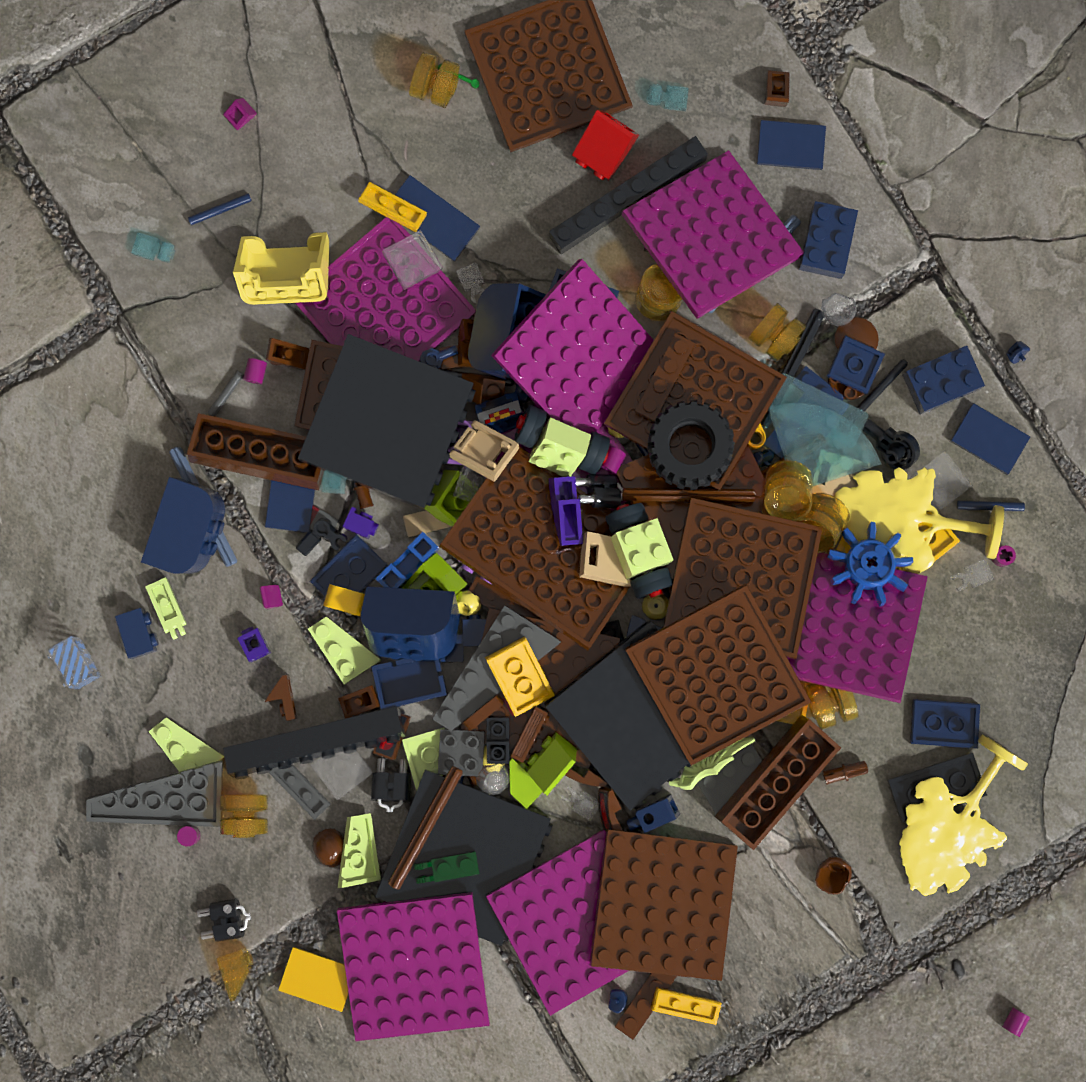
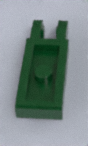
M476 851L434 858L431 861L413 864L414 869L417 870L428 867L433 869V875L416 878L417 884L431 881L439 882L479 874Z

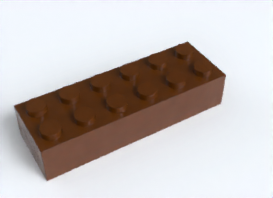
M200 413L197 415L187 451L190 463L318 491L324 474V470L301 462L298 459L306 436Z
M801 715L715 815V818L747 846L755 850L838 753L841 747L814 722Z

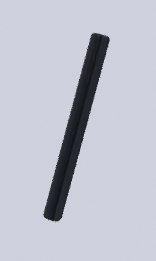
M816 308L813 309L781 373L787 379L762 419V427L768 428L825 316L823 311Z

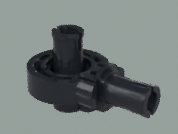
M868 419L861 428L862 431L876 440L877 446L875 448L881 452L883 460L891 468L897 469L900 467L905 470L919 459V444L914 436L908 432L895 431L891 427L884 430L871 419Z

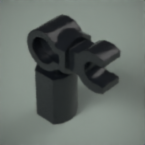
M320 518L314 524V531L309 530L296 545V549L304 556H307L321 541L320 536H322L324 539L330 540L331 547L338 551L340 546L336 543V539L340 538L346 542L348 538L343 533H337L335 531L336 528L329 519Z

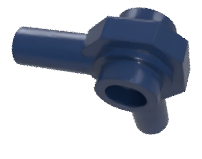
M455 345L440 352L430 348L422 352L419 360L421 363L440 370L443 359L458 354Z

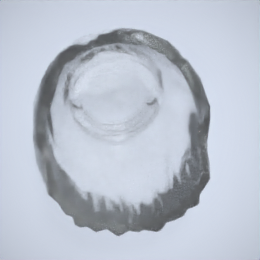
M833 293L827 299L822 300V315L827 323L839 327L853 320L857 312V305L853 298Z
M504 764L484 765L475 781L482 792L489 795H498L506 789L510 777Z

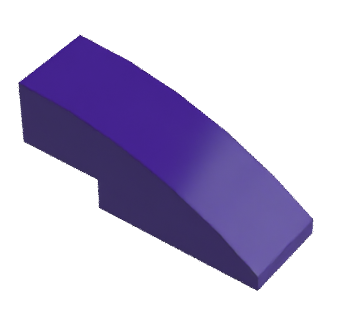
M575 476L549 478L552 511L560 546L583 544L580 499H577Z

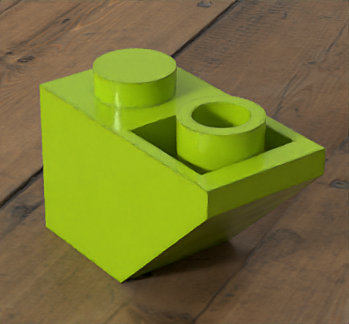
M512 758L509 762L510 794L527 809L539 797L542 790L527 773L528 766L524 762L515 761Z

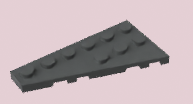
M504 605L434 715L433 720L452 731L501 691L485 657L525 636L537 661H539L562 641Z
M223 760L88 797L86 800V821L221 827Z

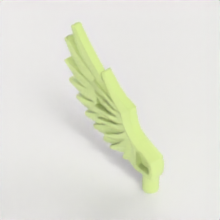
M743 738L690 767L685 766L681 778L669 781V785L680 787L684 790L693 789L702 778L709 775H717L726 764L734 760L732 755L755 742V738Z

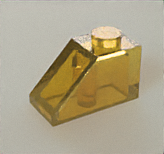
M245 948L216 958L230 1002L238 998L252 970L251 965L254 964L250 951L246 952Z

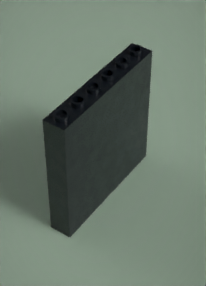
M348 334L298 459L301 462L424 510L426 505L431 506L435 496L432 493L434 484L439 485L443 473L440 472L442 464L447 465L449 461V446L451 443H456L459 431L456 430L459 422L464 423L468 411L464 409L467 401L471 403L476 392L473 389L474 383Z
M649 619L544 704L630 811L633 808L635 810L640 808L646 802L644 799L650 794L654 796L663 788L662 785L666 781L676 779L680 775L679 771L682 768L691 766L625 649L658 631Z
M425 769L375 897L387 902L472 892L478 937L502 946L503 941L508 942L509 939L485 895L537 867L533 864L536 856L540 858L545 845L541 843L544 836L548 837L553 826L550 823L551 818L458 782L414 864L431 861L434 858L476 851L479 874L439 882L431 881L417 884L416 878L433 875V869L428 867L417 870L414 869L413 865L399 890L395 889L388 882L445 779V776Z

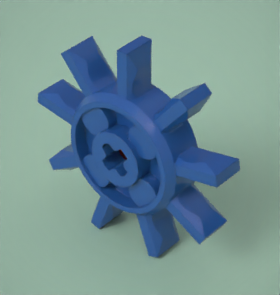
M870 522L867 528V539L858 541L848 528L843 530L842 536L851 549L848 553L830 550L827 558L843 562L845 572L836 574L831 579L832 585L840 584L847 579L856 585L855 591L851 595L850 603L855 604L861 598L862 591L865 589L873 590L879 607L884 606L886 596L882 587L887 582L903 592L907 588L908 584L894 575L896 567L910 566L914 562L913 557L895 558L891 550L898 543L901 537L900 533L894 534L887 543H883L875 538L877 530L875 522ZM872 562L873 565L868 567L867 563Z

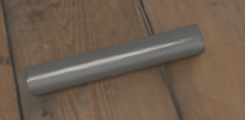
M238 370L235 372L207 413L214 417L217 415L244 377Z

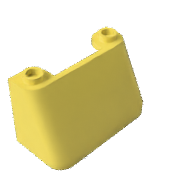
M327 232L311 234L307 239L308 247L266 249L264 241L259 237H241L233 270L241 299L245 303L253 305L318 302L324 300L328 292L329 238Z

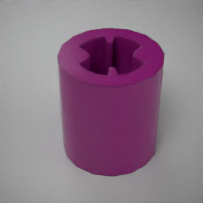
M248 358L243 380L262 385L267 362Z
M609 445L608 457L601 467L616 474L626 454L618 448Z
M1007 545L1001 546L998 549L996 558L992 559V561L1000 567L1010 565L1016 558L1015 550Z
M185 826L177 834L178 842L185 847L196 844L200 839V831L195 826Z
M1012 1007L1002 1027L1020 1037L1031 1017Z

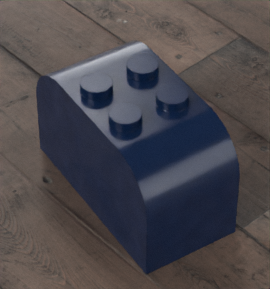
M497 283L488 286L482 292L477 303L468 349V358L471 366L479 371L507 381H514L491 355L546 294L520 283Z
M169 477L141 563L174 574H191L201 571L208 564L210 557L215 554L217 549L216 539L224 528L225 504L220 494L213 489L188 480Z
M366 587L361 610V621L368 646L374 654L395 660L400 658L413 659L415 661L438 660L447 656L455 646L460 613L454 591Z

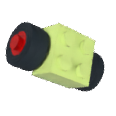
M529 405L523 415L519 416L516 423L517 429L514 441L532 448L529 462L538 467L555 472L560 476L568 477L574 473L577 467L588 473L596 474L602 464L605 463L609 453L610 438L593 431L588 434L553 418H550L544 426L547 412L533 405Z
M643 503L621 505L616 508V511L606 516L610 532L614 534L611 540L626 579L644 574L631 581V586L637 599L648 596L650 598L660 596L664 590L673 585L668 568L658 569L671 563L673 557L658 519L648 521L649 518Z

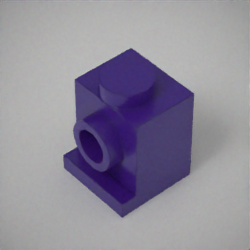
M351 507L343 528L369 540L370 535L374 536L376 534L379 524L372 521L373 516L362 511L360 514H356L358 510Z
M249 627L241 632L242 636L237 638L248 661L251 663L272 653L259 628ZM254 639L258 641L256 648L251 647V641Z

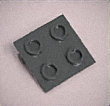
M440 729L438 774L447 775L451 766H455L463 771L461 776L482 777L485 732Z

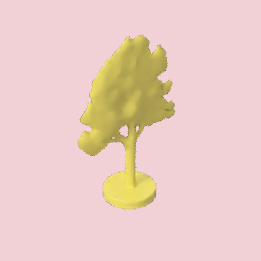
M898 467L894 470L895 478L891 479L888 483H884L882 472L861 471L853 476V479L857 481V487H842L835 493L836 502L835 505H831V509L839 518L844 530L848 528L858 541L867 539V528L870 522L876 523L875 538L883 543H887L894 534H901L898 543L891 550L895 558L913 557L914 562L910 566L903 567L908 572L919 574L933 565L935 558L932 555L929 542L934 532L941 529L987 535L985 556L990 559H995L997 556L1003 530L1004 507L998 505L993 507L989 524L941 516L938 514L937 509L931 505L934 479L936 477L934 469L927 470L924 467L917 471L918 475L907 480L908 474ZM926 511L932 512V515L926 514ZM921 522L933 524L927 531L920 532L918 530V524Z
M981 734L978 742L993 752L995 757L975 788L968 795L961 797L951 794L942 778L932 777L925 781H920L915 787V797L923 798L924 801L920 804H909L906 807V823L908 827L903 830V835L899 842L901 858L903 859L902 865L905 866L910 889L912 891L918 889L924 896L934 894L937 888L944 883L948 894L959 890L970 878V873L964 866L967 863L976 862L979 867L985 866L987 856L982 850L989 847L997 849L1003 846V842L1007 840L1004 832H1000L989 824L988 821L980 818L979 801L1005 761L1022 771L1025 770L1028 763ZM967 803L960 814L954 812L953 807L956 804ZM974 810L975 814L972 817L970 814Z

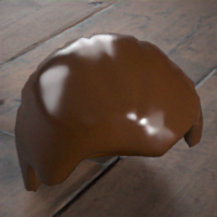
M335 828L322 830L313 838L314 854L319 862L327 867L340 866L344 838Z
M832 856L825 859L817 869L816 886L828 894L838 895L842 893L845 886L851 880V866L845 859Z

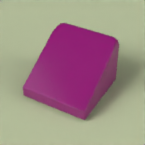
M244 98L235 99L223 115L236 130H239L257 113Z
M279 585L261 586L260 592L265 609L283 606Z

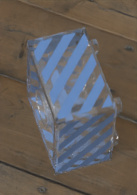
M71 636L48 649L50 654L47 657L54 660L65 680L64 687L68 686L69 689L79 690L102 677L81 638Z

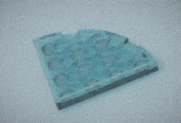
M788 403L769 407L768 410L796 492L881 465L874 447L864 433L842 415L824 407L805 403Z

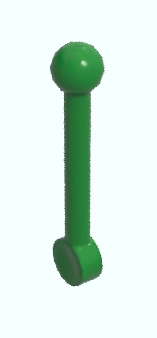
M444 64L438 65L439 72H446L470 83L474 89L479 87V80H471L446 68Z

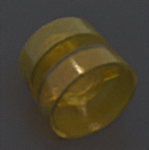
M423 52L412 77L409 96L424 101L431 90V104L446 108L458 85L460 64L445 59L438 70V56Z
M654 264L642 276L635 294V303L638 310L645 317L655 321L667 320L671 311L677 313L683 299L660 267Z
M779 303L769 311L748 337L758 347L764 345L768 340L772 343L768 347L766 354L776 362L784 354L788 355L800 341V335L807 327L796 317L785 325L783 322L789 311Z
M781 461L769 468L765 477L764 504L771 516L795 521L809 513L812 507L813 478L810 470L805 465L796 461Z
M815 493L808 497L795 521L823 527L818 553H826L834 549L850 519V513L846 505L835 496L826 493Z
M815 683L806 685L807 695L811 700V703L808 705L813 718L816 719L821 730L836 726V712L844 723L859 717L853 692L829 687L830 691H827L824 685Z
M220 795V811L233 813V817L220 819V834L233 835V838H251L257 834H268V819L255 816V812L268 810V795Z

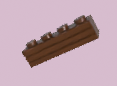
M535 706L511 754L512 758L522 763L524 760H528L531 754L529 753L530 748H534L537 742L535 740L537 735L540 736L543 731V723H547L550 717L548 715L549 711Z

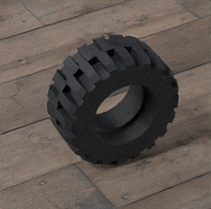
M691 400L690 403L680 401L677 402L676 406L670 405L665 409V412L660 413L656 417V421L650 429L647 447L650 463L656 469L659 477L665 478V482L670 485L672 483L678 485L677 488L680 489L690 487L691 490H694L700 486H709L713 481L716 482L723 472L727 470L733 456L735 442H733L734 434L733 430L729 427V421L726 417L723 418L721 416L720 410L717 408L713 410L710 408V404L706 402L702 405L697 403L698 400ZM696 426L703 429L710 436L712 450L704 462L688 465L674 458L670 451L669 443L672 434L678 428Z

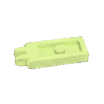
M165 577L145 586L165 633L170 632L174 640L178 638L175 631L178 628L181 636L185 635L186 632L183 626L187 623L168 579Z

